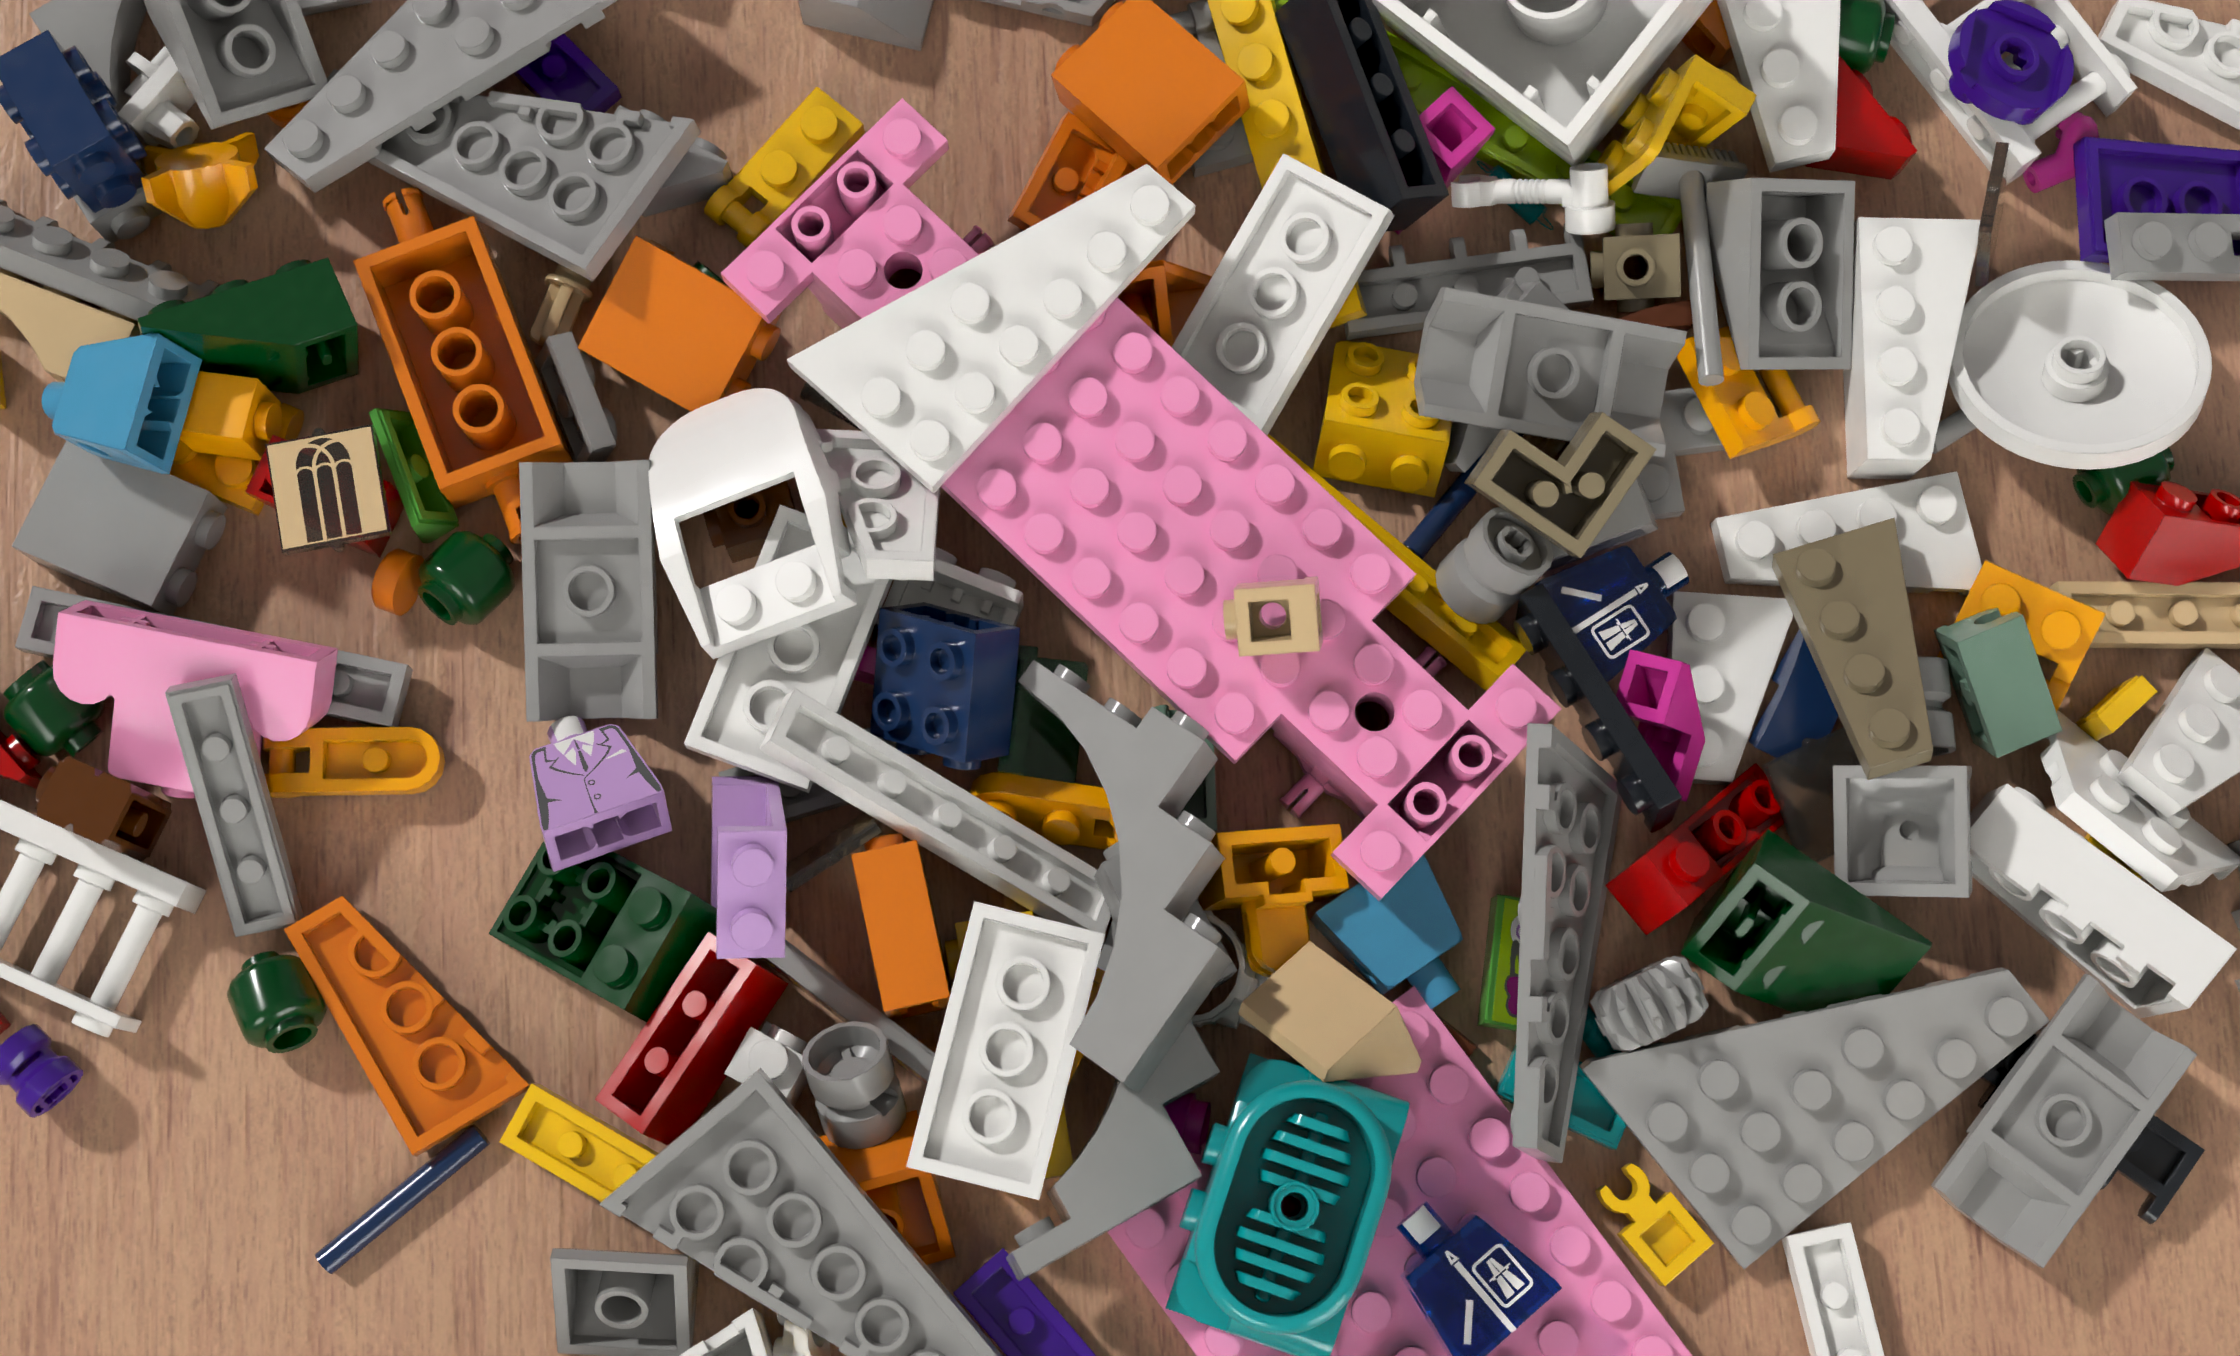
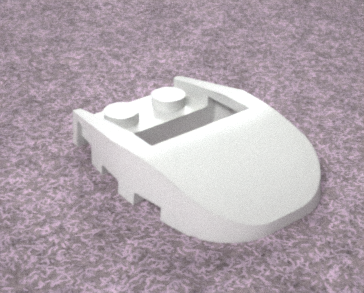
M755 388L744 390L689 412L673 423L660 436L649 457V460H651L650 470L648 471L649 490L660 561L701 647L712 659L857 605L856 592L844 583L842 558L850 556L851 550L848 529L842 523L839 496L843 495L837 471L829 466L820 447L822 440L808 413L797 402L773 389ZM795 477L815 545L701 589L697 587L693 579L679 522Z

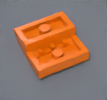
M1068 111L1056 127L1007 221L1022 230H1026L1136 169L1078 117Z

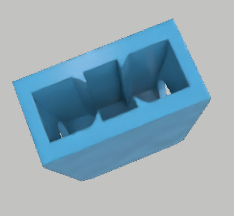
M159 333L80 346L73 353L65 382H52L44 389L42 407L45 414L53 420L52 428L54 434L83 450L101 458L161 474H170L202 359Z
M1424 854L1380 901L1358 883L1316 911L1310 919L1323 936L1382 995L1407 979L1412 987H1416L1429 1008L1433 1009L1461 990L1439 957L1463 940L1462 934Z

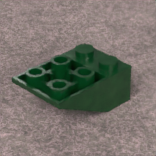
M328 257L312 263L305 259L292 261L281 266L274 275L252 282L243 279L229 281L218 286L211 295L189 302L183 300L166 301L152 308L148 315L137 318L140 335L159 333L202 359L199 371L258 378L270 391L301 394L359 374L358 324Z
M1767 829L1694 918L1680 954L1733 991L1795 1013L1826 1008L1831 1004L1872 995L1890 994L1931 948L1932 942Z
M543 841L489 934L639 1019L648 1022L706 934L710 932L716 936L717 909L693 893L614 852L553 872L545 842Z

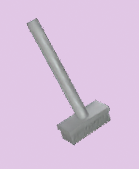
M1665 142L1656 159L1632 178L1633 183L1631 187L1634 193L1680 199L1699 384L1704 386H1714L1724 381L1706 209L1707 183L1744 179L1748 168L1745 163L1739 162L1734 151H1728L1727 153L1726 150H1721L1720 152L1719 149H1714L1713 151L1712 148H1707L1706 150L1705 147L1699 148L1698 146L1692 147L1691 145L1684 146V144L1677 145V143L1670 144V142Z

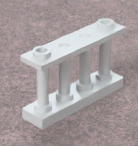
M1884 0L1886 13L1895 15L1890 45L2002 188L2021 176L2042 153L2035 145V139L2091 101H2094L2102 113L2108 117L2138 88L2131 80L2129 70L2123 60L2108 51L2069 0H2014L2038 9L2047 15L2057 26L2051 34L2058 41L2061 49L2068 43L2074 60L2073 76L2078 82L2070 86L2066 94L2032 124L2021 125L2014 121L1995 118L1977 108L1973 103L1967 104L1959 101L1952 94L1949 87V79L1952 72L1948 62V48L1954 31L1969 14L1977 8L1978 10L1986 9L1994 1L2000 0H1983L1947 25L1939 23L1923 0ZM2012 54L2003 59L2012 69L2021 70L2013 64Z
M0 800V829L20 838L14 849L20 852L0 891V951L45 863L52 866L58 854L78 863L73 876L79 878L32 972L0 958V978L75 1010L76 1013L71 1022L88 1031L109 1038L113 1028L136 1033L142 1021L116 1010V1007L162 915L169 917L174 906L195 914L207 890ZM115 881H119L137 889L132 902L138 905L91 998L57 984V981L103 890L111 891Z

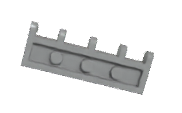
M0 199V268L134 320L148 315L152 308L170 300H183L185 302L211 295L218 286L222 285L212 280H207L202 285L190 282L182 274L172 271L170 264L160 260H156L148 266L130 259L126 253L115 249L113 242L103 238L97 239L92 244L73 237L69 231L60 228L58 222L51 218L42 216L35 222L16 215L13 210L8 208L7 202Z
M1564 224L1565 244L1528 248L1525 230H1510L1509 241L1511 251L1468 257L1464 238L1455 237L1449 239L1451 259L1407 265L1403 246H1389L1390 267L1363 270L1357 280L1367 316L1347 321L1344 324L1346 339L1352 340L1423 330L1424 321L1441 287L1497 297L1513 282L1520 287L1522 283L1541 281L1569 310L1589 308L1594 298L1582 235L1566 232Z

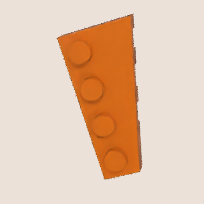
M341 896L284 929L413 1156H419L529 1089L530 1084L345 897Z

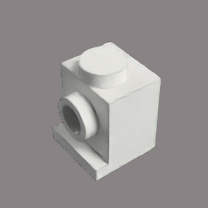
M767 1021L761 1031L750 1027L724 1074L743 1083L758 1069L762 1068L794 1107L808 1083L802 1065L803 1051L807 1046V1042Z

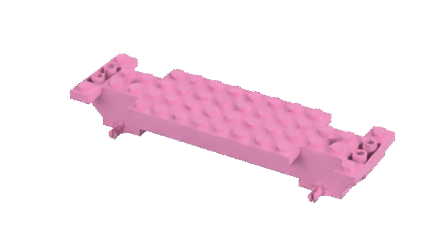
M902 98L721 272L723 281L768 324L808 287L821 303L823 311L843 329L982 254L989 247H992L994 243L986 232L983 234L982 229L977 225L962 239L909 190L949 150L948 140ZM901 269H912L921 274L919 282L908 289H898L888 283L890 277ZM1118 297L941 486L1176 710L1181 711L1203 726L1209 732L1206 738L1233 764L1271 727L1274 730L1273 736L1296 756L1305 774L1279 801L1288 809L1305 792L1306 794L1290 811L1293 816L1299 819L1308 807L1325 792L1327 795L1342 800L1363 820L1330 856L1378 901L1385 896L1527 746V723L1548 724L1562 709L1514 664L1499 677L1469 710L1466 709L1433 678L1447 665L1441 655L1426 669H1423L1436 653L1433 648L1426 646L1424 651L1414 660L1373 622L1414 579L1416 573ZM1318 576L1323 644L1320 651L1239 657L1238 640L1226 639L1223 617L1224 600L1234 599L1233 590L1237 584L1294 580ZM1268 603L1262 607V618L1267 624L1277 626L1286 620V612L1280 604ZM1363 702L1380 704L1388 713L1389 726L1381 731H1369L1363 728L1356 719L1355 707Z

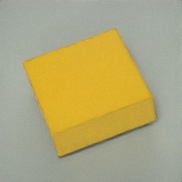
M2136 675L2118 684L2076 722L2077 726L2096 741L2114 733L2158 691L2143 675L2139 677Z

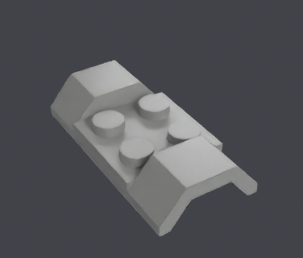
M1441 287L1424 321L1414 379L1419 416L1497 430H1512L1515 433L1570 442L1590 413L1603 412L1657 450L1653 456L1664 458L1666 441L1660 423V414L1668 369L1685 345L1687 331Z
M651 460L568 463L519 462L527 722L552 721L565 716H577L581 719L658 718L655 527L653 525L648 477Z
M2084 974L2046 1027L2043 1026L1969 1126L1966 1131L1968 1135L1931 1186L1949 1205L2001 1244L2038 1267L2044 1268L2197 1054L2187 1046L2150 1028L2111 999L2099 981L2089 974Z

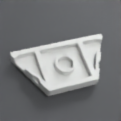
M2057 711L2063 731L2046 737L2049 739L2050 745L2040 754L2045 772L2052 781L2050 788L2056 807L2160 892L2175 890L2181 884L2188 887L2199 885L2211 874H2214L2218 880L2225 879L2240 865V856L2195 821L2187 807L2167 818L2118 779L2117 775L2128 760V757L2116 750L2108 751L2060 711Z

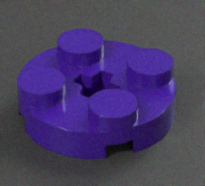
M2014 0L1994 1L1986 9L1978 10L1977 8L1954 31L1948 48V62L1952 72L1949 79V87L1952 94L1959 101L1967 104L1973 103L1977 108L1995 118L2014 121L2021 125L2032 124L2068 91L2074 74L2072 52L2068 43L2062 49L2060 48L2058 41L2051 34L2057 26L2047 15L2038 9ZM2005 51L2013 55V64L2021 70L2009 67L2003 61L2001 55Z

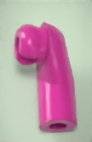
M2077 111L2056 125L2059 129L2056 130L2055 136L2060 140L2056 152L2034 161L2023 173L2024 181L2030 191L2038 193L2075 178L2073 144L2083 137L2099 138L2097 124L2092 117L2084 116L2081 112Z

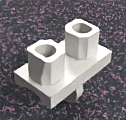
M164 46L151 62L140 54L133 52L125 62L138 76L124 91L131 99L118 112V115L124 122L130 125L137 137L146 145L157 146L161 144L169 149H174L192 144L197 138L200 128L185 113L196 101L168 49Z

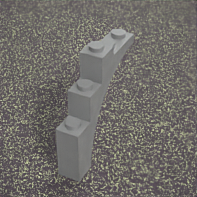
M1033 660L1019 679V682L1035 700L1067 726L1085 749L1107 794L1119 841L1121 901L1114 948L1098 994L1072 1038L1070 1045L1139 1094L1232 962L1217 946L1223 937L1221 933L1191 912L1182 922L1186 913L1225 860L1224 856L1210 842L1216 832L1185 810L1182 811L1218 758L1204 741L1209 732L1181 711L1177 710L1173 717L1169 718L1154 707H1151L1143 720H1141L1134 712L1113 698H1109L1103 706L1086 695L1091 686L1067 667L1059 664L1054 672H1051Z

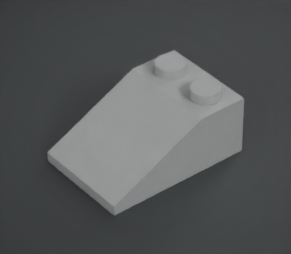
M143 0L154 26L211 130L309 101L328 83L298 0Z
M1744 178L1707 183L1706 209L1713 273L1740 369H1851L1855 181Z

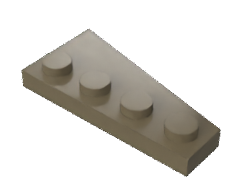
M1895 517L1773 554L1772 569L1867 780L1930 762L1933 744Z

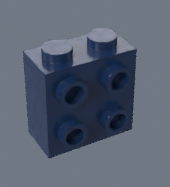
M46 30L0 56V80L3 84L0 86V104L15 124L21 123L30 137L24 144L46 177L52 176L68 200L78 195L94 213L104 208L121 206L135 196L137 189L143 187L141 178L146 176V173L139 160L148 156L133 129L127 122L123 123L114 106L118 104L108 86L97 71H92L79 49L74 45L65 50L49 30Z
M926 602L880 608L870 733L874 736L896 742L895 748L905 754H935L943 757L942 764L954 769L981 768L982 760L1009 755L1020 628Z

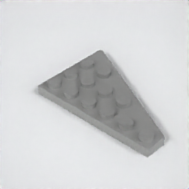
M2000 967L1972 973L1968 977L1950 981L1931 982L1922 987L1891 994H1877L1831 1004L1826 1008L1809 1012L1799 1011L1783 1015L1781 1018L1745 1026L1736 1025L1690 1035L1677 1041L1658 1042L1647 1046H1640V1049L1599 1058L1590 1057L1581 1063L1579 1068L1738 1265L1745 1269L2050 1020L2010 970Z

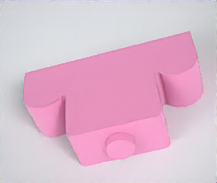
M84 600L58 612L53 675L59 690L70 700L80 704H95L110 696L114 697L108 771L111 775L120 779L162 786L161 792L167 796L195 798L165 692L173 685L236 673L259 757L261 758L263 737L272 741L291 740L314 726L328 713L332 702L338 648Z

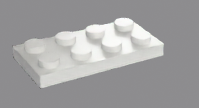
M1283 153L1172 348L1262 432L1268 435L1395 215L1387 207Z
M783 505L779 506L755 567L815 545L805 513ZM850 534L851 555L842 558L844 583L856 592L857 605L718 657L685 739L684 745L687 749L801 791L810 792L813 781L759 749L783 698L793 688L798 689L839 715L841 713L878 619L880 608L883 606L893 580L866 577Z
M974 901L906 1167L1040 1200L1077 1050L1070 1045V1042L1085 1018L1105 937L1104 933Z

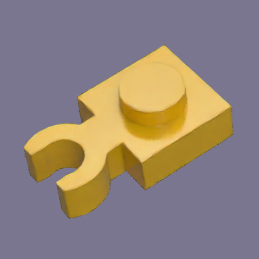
M1632 1163L1625 1164L1621 1170L1632 1183L1631 1195L1625 1200H1620L1615 1197L1606 1185H1603L1595 1190L1596 1196L1607 1210L1614 1213H1623L1629 1219L1630 1223L1618 1232L1617 1236L1658 1285L1666 1286L1709 1249L1714 1242L1671 1192L1663 1193L1654 1201L1649 1196L1650 1184L1643 1170Z

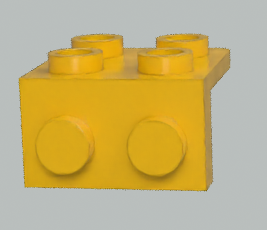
M1697 54L1693 55L1676 71L1669 67L1666 68L1656 79L1649 93L1644 95L1640 92L1619 118L1618 123L1625 127L1618 141L1613 140L1597 161V163H1603L1608 166V197L1649 166L1656 159L1665 142H1670V144L1677 143V145L1684 144V146L1691 145L1692 147L1698 146L1699 148L1706 147L1748 115L1757 95L1738 83L1731 73L1714 67Z
M1339 341L1335 344L1325 413L1313 463V470L1321 477L1435 498L1450 443L1452 421L1419 416L1414 388L1419 354L1379 347L1366 342Z

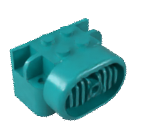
M1250 1053L1226 1126L1215 1122L1209 1133L1200 1162L1210 1165L1212 1168L1205 1190L1201 1191L1192 1188L1179 1227L1191 1232L1165 1308L1187 1315L1198 1322L1221 1329L1226 1333L1292 1356H1330L1348 1301L1361 1279L1391 1183L1392 1164L1405 1126L1410 1103L1347 1080L1323 1082L1304 1067L1287 1061L1267 1059ZM1287 1196H1292L1298 1203V1210L1292 1216H1286L1281 1211V1202Z

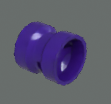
M31 1024L20 1029L0 1045V1085H9L16 1092V1103L29 1117L33 1118L46 1113L61 1102L75 1088L83 1076V1070L70 1057L58 1056L51 1049V1038L37 1024Z

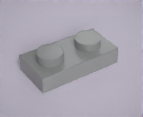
M572 331L548 336L535 359V364L573 462H605L617 445V429L611 412L607 408H602L594 389L595 374L592 362L585 352H580L579 348H577L578 346Z

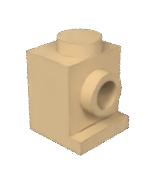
M1318 576L1294 580L1239 583L1233 590L1234 599L1224 600L1225 636L1227 640H1238L1239 657L1320 651L1323 644ZM1268 603L1280 604L1286 612V620L1277 626L1267 624L1262 618V607Z

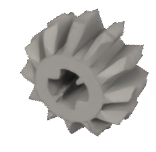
M1678 956L1666 957L1614 980V982L1600 988L1590 1001L1597 1015L1594 1019L1602 1035L1607 1036L1613 1050L1632 1051L1640 1046H1647L1658 1039L1665 1038L1669 1034L1685 1028L1688 1024L1699 1020L1709 1006L1702 992L1704 987L1697 972H1692L1685 957Z

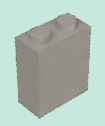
M66 440L12 547L34 562L146 610L173 615L177 606H184L192 596L197 583V573L195 571L206 549L211 550L214 548L223 534L226 524L224 513L227 506L210 491L178 477L101 458Z

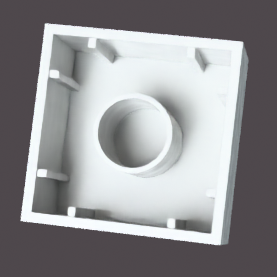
M1372 0L1388 27L1571 166L1585 163L1713 1Z

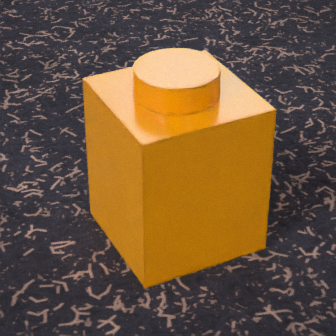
M199 371L180 440L192 451L198 453L261 460L272 435L278 436L281 431V402L258 378Z

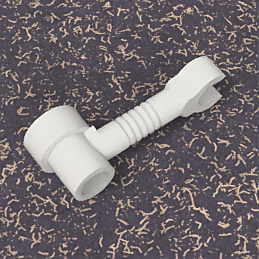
M1603 163L1573 165L1570 167V179L1517 180L1468 174L1460 175L1459 182H1451L1452 207L1474 208L1496 204H1521L1522 202L1524 204H1562V207L1565 208V231L1568 233L1592 235L1606 233L1615 229V202L1608 199V166Z

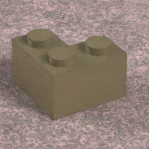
M1592 412L1588 415L1557 461L1512 430H1500L1464 483L1567 554L1582 558L1657 449L1605 413Z

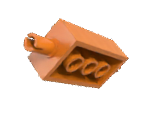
M413 187L401 189V192L409 210L408 214H406L403 204L399 203L395 192L389 194L382 201L399 244L353 260L439 490L455 509L490 495H495L508 528L511 543L521 544L519 462L568 463L573 462V459L490 244L475 217L471 216L434 230L423 201L422 191Z

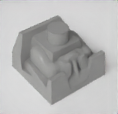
M1833 765L1835 876L1864 896L1969 898L1973 891L1972 862L1970 861V779L1972 776V766H1913L1867 780L1861 765Z

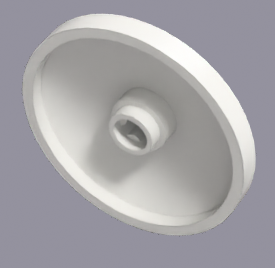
M2075 260L2050 261L2021 267L1989 282L1970 298L1963 309L1949 374V384L1958 405L1967 418L1983 434L2003 448L2024 458L2051 466L2086 470L2107 469L2129 465L2152 457L2174 444L2189 430L2197 419L2211 380L2212 357L2208 340L2196 317L2186 305L2161 285L2152 280H2111L2110 266L2108 264Z

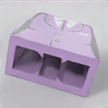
M565 716L556 720L549 727L547 735L551 744L536 748L529 755L539 823L553 872L672 831L666 798L661 783L619 726L608 724L588 731L580 717Z

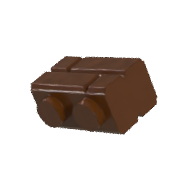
M70 756L60 760L57 766H52L46 771L36 791V801L38 804L35 809H37V817L139 861L150 857L172 813L170 802Z

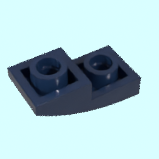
M1799 629L1771 678L1779 687L1748 741L1755 748L1810 774L1834 727L1838 713Z

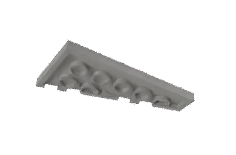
M407 0L274 137L264 150L278 165L316 193L379 155L382 143L411 125L417 132L434 122L436 118L433 112L462 95L465 101L470 100L548 53L553 39L580 23L587 29L604 19L605 15L602 10L618 0Z
M334 69L327 78V81L329 82L339 70ZM490 91L489 97L476 95L468 101H465L462 95L433 112L436 118L434 122L417 132L411 125L383 142L380 154L367 162L470 217L474 216L481 223L593 282L700 135L701 131L694 119L672 116L671 122L645 119L639 111L618 109L617 114L584 110L580 103Z
M1527 723L1522 890L1518 904L1520 947L1515 1088L1510 1127L1513 1135V1147L1535 1159L1562 1163L1607 893L1605 885L1609 881L1622 798L1616 786L1617 780L1553 724Z
M762 1068L758 1069L599 1204L618 1217L624 1216L654 1234V1239L672 1250L677 1248L714 1271V1275L805 1331L808 1328L839 1347L838 1351L846 1356H1003Z

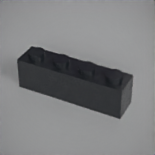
M1289 0L1275 15L1339 183L1392 211L1395 216L1386 232L1405 230L1449 196V193L1376 6L1372 0Z

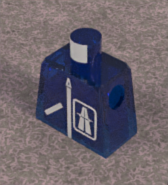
M1625 545L1546 577L1537 582L1532 588L1543 583L1607 683H1609L1625 668L1630 649L1643 652L1677 619L1675 611L1666 600V597L1687 585L1689 577L1683 564L1673 553L1666 552L1644 567L1633 550Z
M1425 1201L1396 1227L1421 1256L1400 1276L1447 1356H1486L1562 1289L1554 1278L1477 1215H1468L1451 1230L1429 1203Z

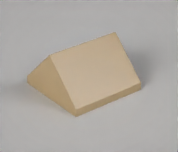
M1311 941L1304 945L1241 1003L1238 1012L1241 1017L1323 1082L1418 1073L1422 1062L1398 1007Z

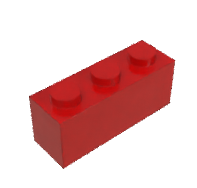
M708 932L595 1100L641 1134L669 1145L698 1120L727 1077L724 1073L749 1028L759 1029L788 986V983L752 958L717 959L716 936Z

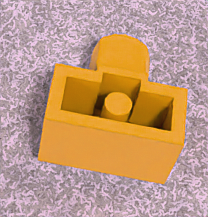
M1340 824L1216 833L1210 841L1224 856L1225 860L1199 895V903L1203 911L1241 909L1246 955L1252 971L1264 977H1270L1310 941L1306 904L1323 901L1349 889L1347 871L1330 856L1343 842Z

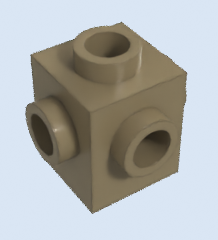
M1653 223L1616 224L1615 237L1602 238V251H1590L1591 288H1603L1604 301L1617 300V312H1637L1654 307L1655 298L1681 297L1680 233L1653 235ZM1638 256L1644 260L1646 272L1641 279L1633 280L1625 275L1623 264L1628 257Z

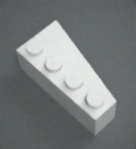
M1858 217L1854 222L1851 369H1843L1847 478L1909 480L1931 460L1983 220Z
M2005 784L1988 792L1971 811L1970 861L1972 862V877L2086 974L2099 981L2107 992L2139 1019L2189 1009L2237 950L2236 947L2092 845L2083 836L2074 832L2046 812L2043 803L2027 790L2020 787L2013 788L2009 784Z

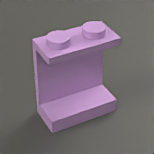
M763 776L712 777L711 905L717 908V959L785 958L787 827L779 782Z

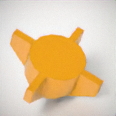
M244 132L222 143H195L174 149L150 145L144 147L148 156L143 158L148 175L142 177L141 180L146 202L192 228L210 229L228 224L258 188L254 166L259 158L255 134L252 132Z

